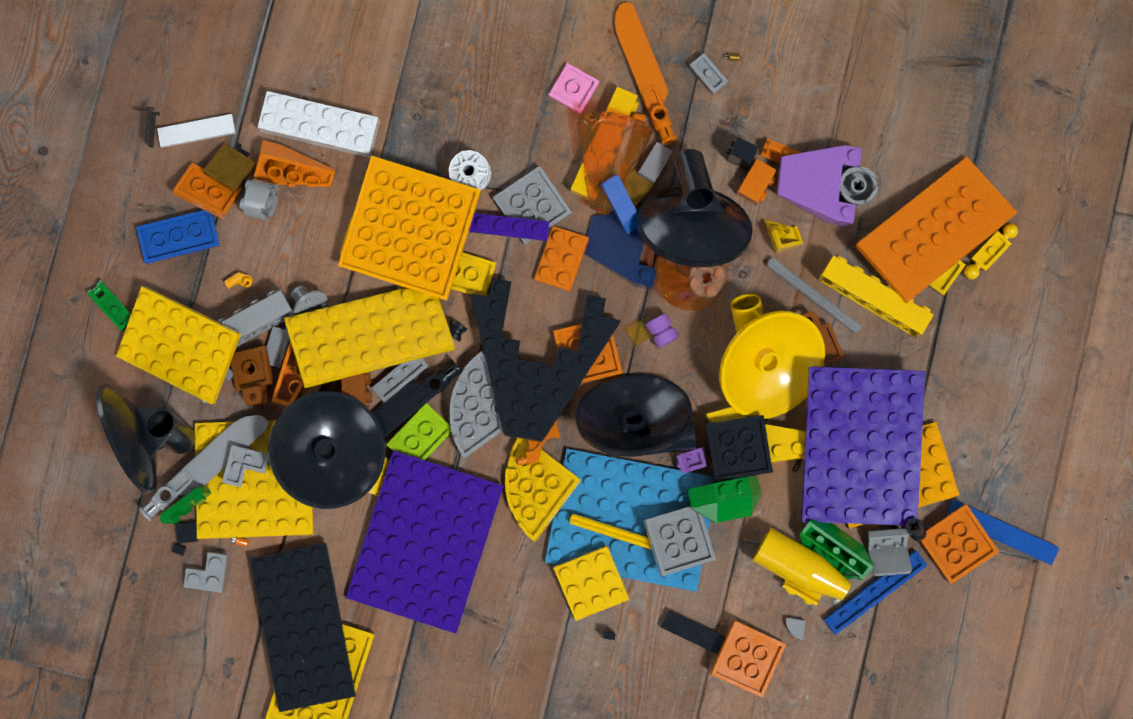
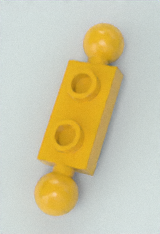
M1006 224L1003 228V234L997 231L971 258L974 264L965 267L964 275L966 278L976 279L979 276L980 268L984 272L987 271L1012 244L1008 239L1014 238L1018 234V228L1015 224Z

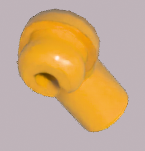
M240 272L224 280L228 289L236 284L250 287L253 282L251 276Z

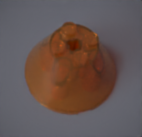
M660 256L656 265V280L660 293L668 303L681 310L697 311L705 309L715 303L726 289L729 280V263L714 267H690L671 262Z

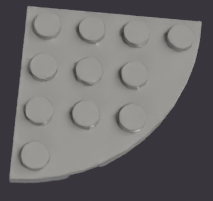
M482 351L466 365L456 381L450 401L451 431L457 448L464 459L503 432L485 355Z

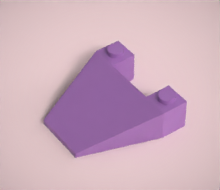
M843 145L782 156L777 195L826 223L840 226L854 224L856 205L838 201L842 169L848 170L860 166L862 148Z

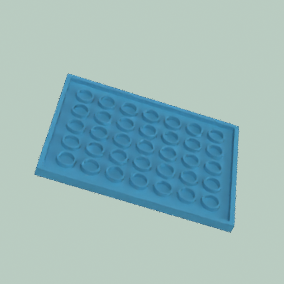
M567 449L563 466L582 481L553 518L545 563L559 565L608 545L622 578L697 592L702 564L660 577L652 550L572 525L569 521L571 515L576 514L648 537L644 520L690 507L687 489L717 483L714 477L691 472L682 473L681 470ZM703 516L708 532L710 520Z

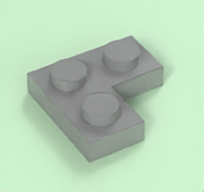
M232 444L222 483L241 487L246 469L265 474L269 460L268 453Z
M209 551L207 553L206 569L187 567L184 587L222 593L228 554Z

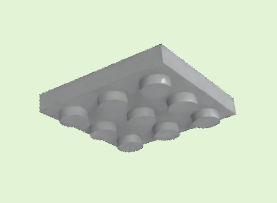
M541 166L493 197V200L505 217L550 222L549 229L572 214V211ZM521 239L524 245L532 241L530 239Z
M690 507L643 521L660 577L716 560L703 516Z

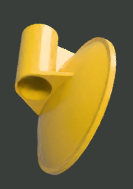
M739 295L730 303L736 335L730 341L721 360L719 371L720 388L728 404L740 414L747 417L764 415V419L776 417L790 411L807 397L808 367L824 366L825 345L823 337L815 324L805 316L792 311H774L764 314L761 298L758 295Z

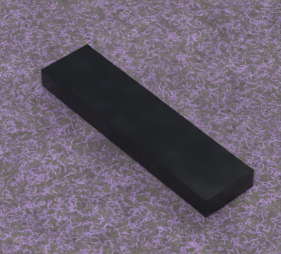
M668 610L661 626L662 629L717 655L725 640V636Z

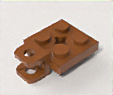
M813 311L803 314V316L815 324L823 337L825 345L824 366L844 358L845 356L830 322L821 325L818 316Z
M267 346L234 353L231 366L236 392H243L244 401L248 406L267 404L269 402V391L266 385L274 384ZM251 364L255 366L253 374L252 372L248 371V368L251 367Z

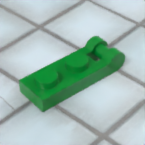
M99 280L96 283L97 286L89 289L86 293L122 332L128 325L131 313L105 283ZM103 291L105 294L99 298L97 295Z
M198 486L160 515V521L163 524H177L180 516L187 515L192 511L191 508L207 500L206 497L212 494L210 489Z

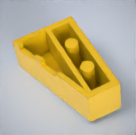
M765 424L771 463L804 459L805 431Z

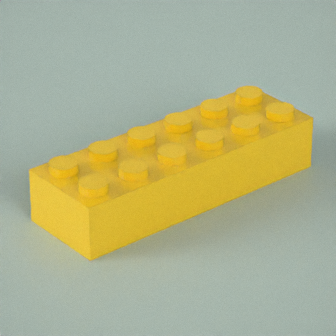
M839 255L837 257L833 256L829 260L818 279L819 282L916 339L924 333L934 316L930 313L931 310L928 307L916 305L913 303V299L906 304L890 285L884 286L880 283V279L873 275L867 276L862 268L856 265L852 267L847 264L848 261Z

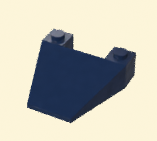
M616 214L592 216L587 235L589 242L584 254L631 285L652 290L657 269L639 264L644 241L639 235L638 228L629 234H625Z

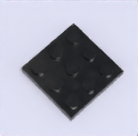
M764 415L706 424L715 482L773 473Z

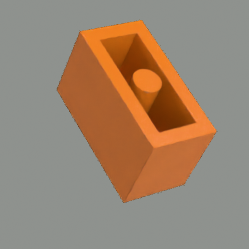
M756 159L736 195L755 206L758 202L762 203L768 194L765 192L767 186L772 187L777 178L774 175L776 169Z

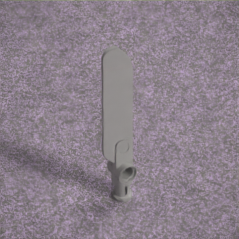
M252 415L235 421L171 480L159 488L151 497V501L143 508L140 507L139 511L151 522L155 514L174 503L179 495H187L198 486L204 487L227 466L232 444L247 448L267 430V420L263 416ZM165 490L171 493L168 501L162 499V493Z

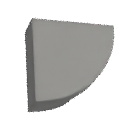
M786 618V626L789 632L795 638L803 640L806 621Z

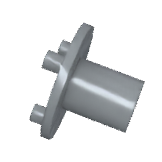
M299 286L291 293L292 299L296 302L293 316L328 307L326 305L327 297L322 291L309 292L304 286Z

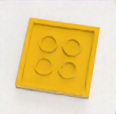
M608 545L554 566L555 573L575 621L630 599Z

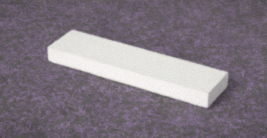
M232 114L157 128L161 148L236 134Z

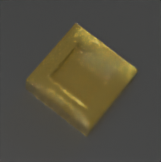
M643 320L626 329L635 347L652 338Z

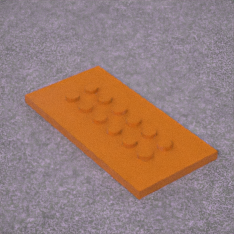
M966 157L858 242L855 247L907 304L1016 216L1018 212L971 160Z

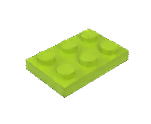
M426 403L386 445L392 451L426 460L452 433L451 426Z

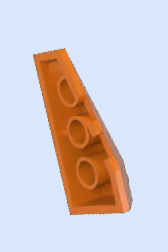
M263 140L253 179L277 185H288L289 187H295V185L331 187L336 170L281 144Z

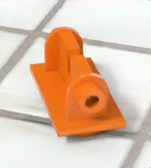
M767 138L760 156L780 164L782 156L802 152Z

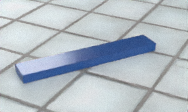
M953 499L945 517L964 504ZM969 507L990 538L1046 564H1053L1059 547Z
M917 550L909 554L912 567L911 573L880 576L823 620L835 635L928 566Z

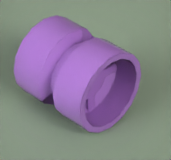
M667 313L645 325L650 335H655L654 342L658 349L680 337L677 330L670 327L672 321Z

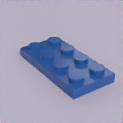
M205 210L136 227L146 265L220 246L213 214Z

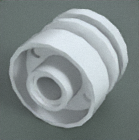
M471 150L462 151L454 156L449 166V176L454 182L480 190L485 189L490 183L492 176L491 166L478 152ZM474 168V173L471 176H467L468 169Z

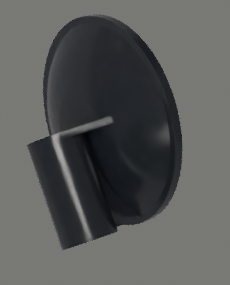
M687 149L680 152L674 159V167L680 187L659 191L642 204L637 217L639 235L652 251L677 264L690 267H714L727 264L740 257L749 247L752 238L751 220L737 202L713 190L704 156L700 151Z
M627 374L613 377L591 388L581 398L577 406L575 418L579 434L589 445L604 453L634 457L696 449L691 401L681 387L665 378L649 374Z
M103 384L97 388L96 403L99 417L116 459L130 481L141 492L146 494L153 492L157 486V451L166 447L175 454L187 453L193 448L196 441L194 430L167 409L135 407L113 386Z
M329 391L310 393L291 403L276 420L268 445L271 470L281 488L296 501L318 509L341 508L365 496L379 479L386 455L383 431L373 413L355 398L346 394Z

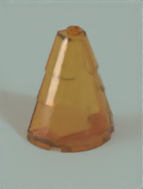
M586 112L578 116L577 124L590 208L596 210L598 214L607 215L613 209L600 183L618 174L624 187H627V181L651 139L652 128L651 126L645 127L644 121L623 114L601 112V114L594 115V112Z

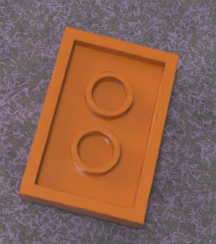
M191 163L173 189V194L224 219L242 193V188L239 187L236 193L203 174L204 168Z
M553 226L534 280L571 292L589 242V237Z

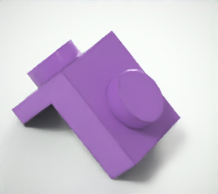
M704 447L677 455V466L682 473L710 466Z

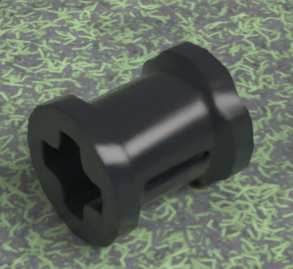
M912 518L906 523V531L913 540L919 541L926 537V528L919 519Z

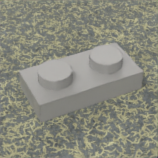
M705 53L689 65L713 95L728 83V80Z

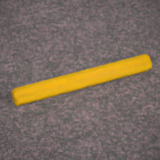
M576 514L571 515L569 523L652 550L648 537Z

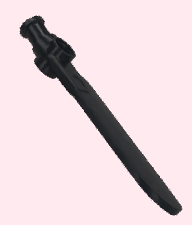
M453 359L443 370L439 369L435 374L429 376L423 384L409 383L372 412L381 426L384 438L438 393H441L451 383L450 380L463 372ZM439 379L440 386L437 389H432L431 382Z

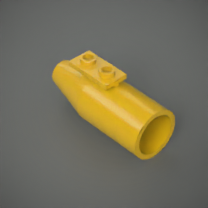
M771 527L762 539L752 559V562L785 579L782 586L785 588V591L791 595H798L809 605L814 604L817 606L822 595L843 600L851 586V583L823 556Z

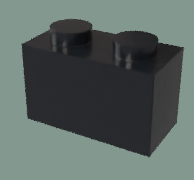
M738 137L736 142L732 141L726 154L729 156L728 162L748 171L759 146Z

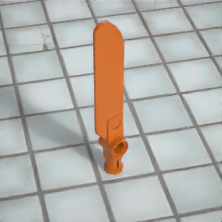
M629 2L619 5L615 16L617 37L650 115L651 123L654 125L655 130L659 131L662 139L661 144H671L678 138L672 131L669 113L664 106L668 95V88L634 6ZM656 113H662L664 115V118L657 119L654 115Z

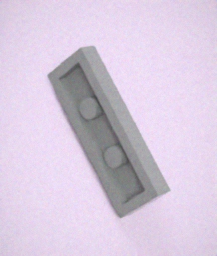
M422 358L401 363L374 385L372 389L385 403L429 366Z

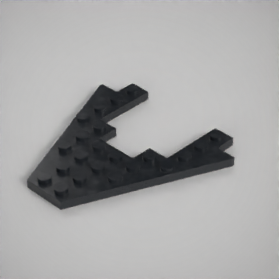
M493 278L490 296L471 294V300L503 435L542 443L614 334L621 320L603 317L606 298L587 295L577 351L558 348L555 366L518 360L520 340L502 337L512 281Z

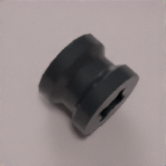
M450 320L449 330L452 339L460 342L461 336L467 331V328L454 320Z

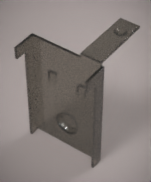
M147 107V109L133 108L137 111H147L145 144L150 148H154L156 116H160V112H153L155 107Z

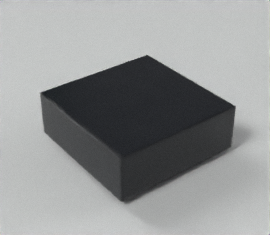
M196 522L176 524L178 544L198 542Z

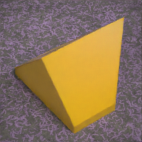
M763 218L775 254L804 244L797 226L792 227Z

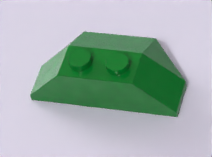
M758 475L687 489L690 508L714 523L752 516L762 495Z
M810 520L799 534L803 546L823 556L846 579L863 580L874 567V563L863 545L832 523Z

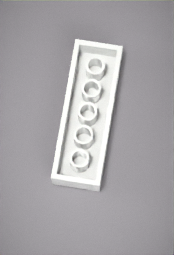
M267 91L258 129L262 133L371 158L380 121L375 116Z

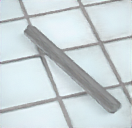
M770 258L766 264L768 268L850 331L856 334L860 330L861 324L775 258Z

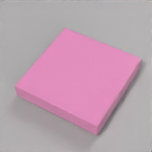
M566 63L548 96L575 112L582 114L600 81Z

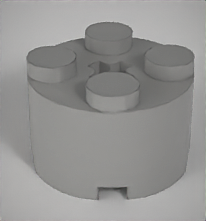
M860 166L845 171L841 177L840 200L844 203L856 205L855 208L867 205L874 198L878 190L875 174L870 169ZM857 184L860 185L858 190L854 189Z
M257 179L247 180L245 184V197L240 201V209H243L244 215L269 221L268 217L274 215L277 207L278 196L275 195V190L279 191L278 185Z

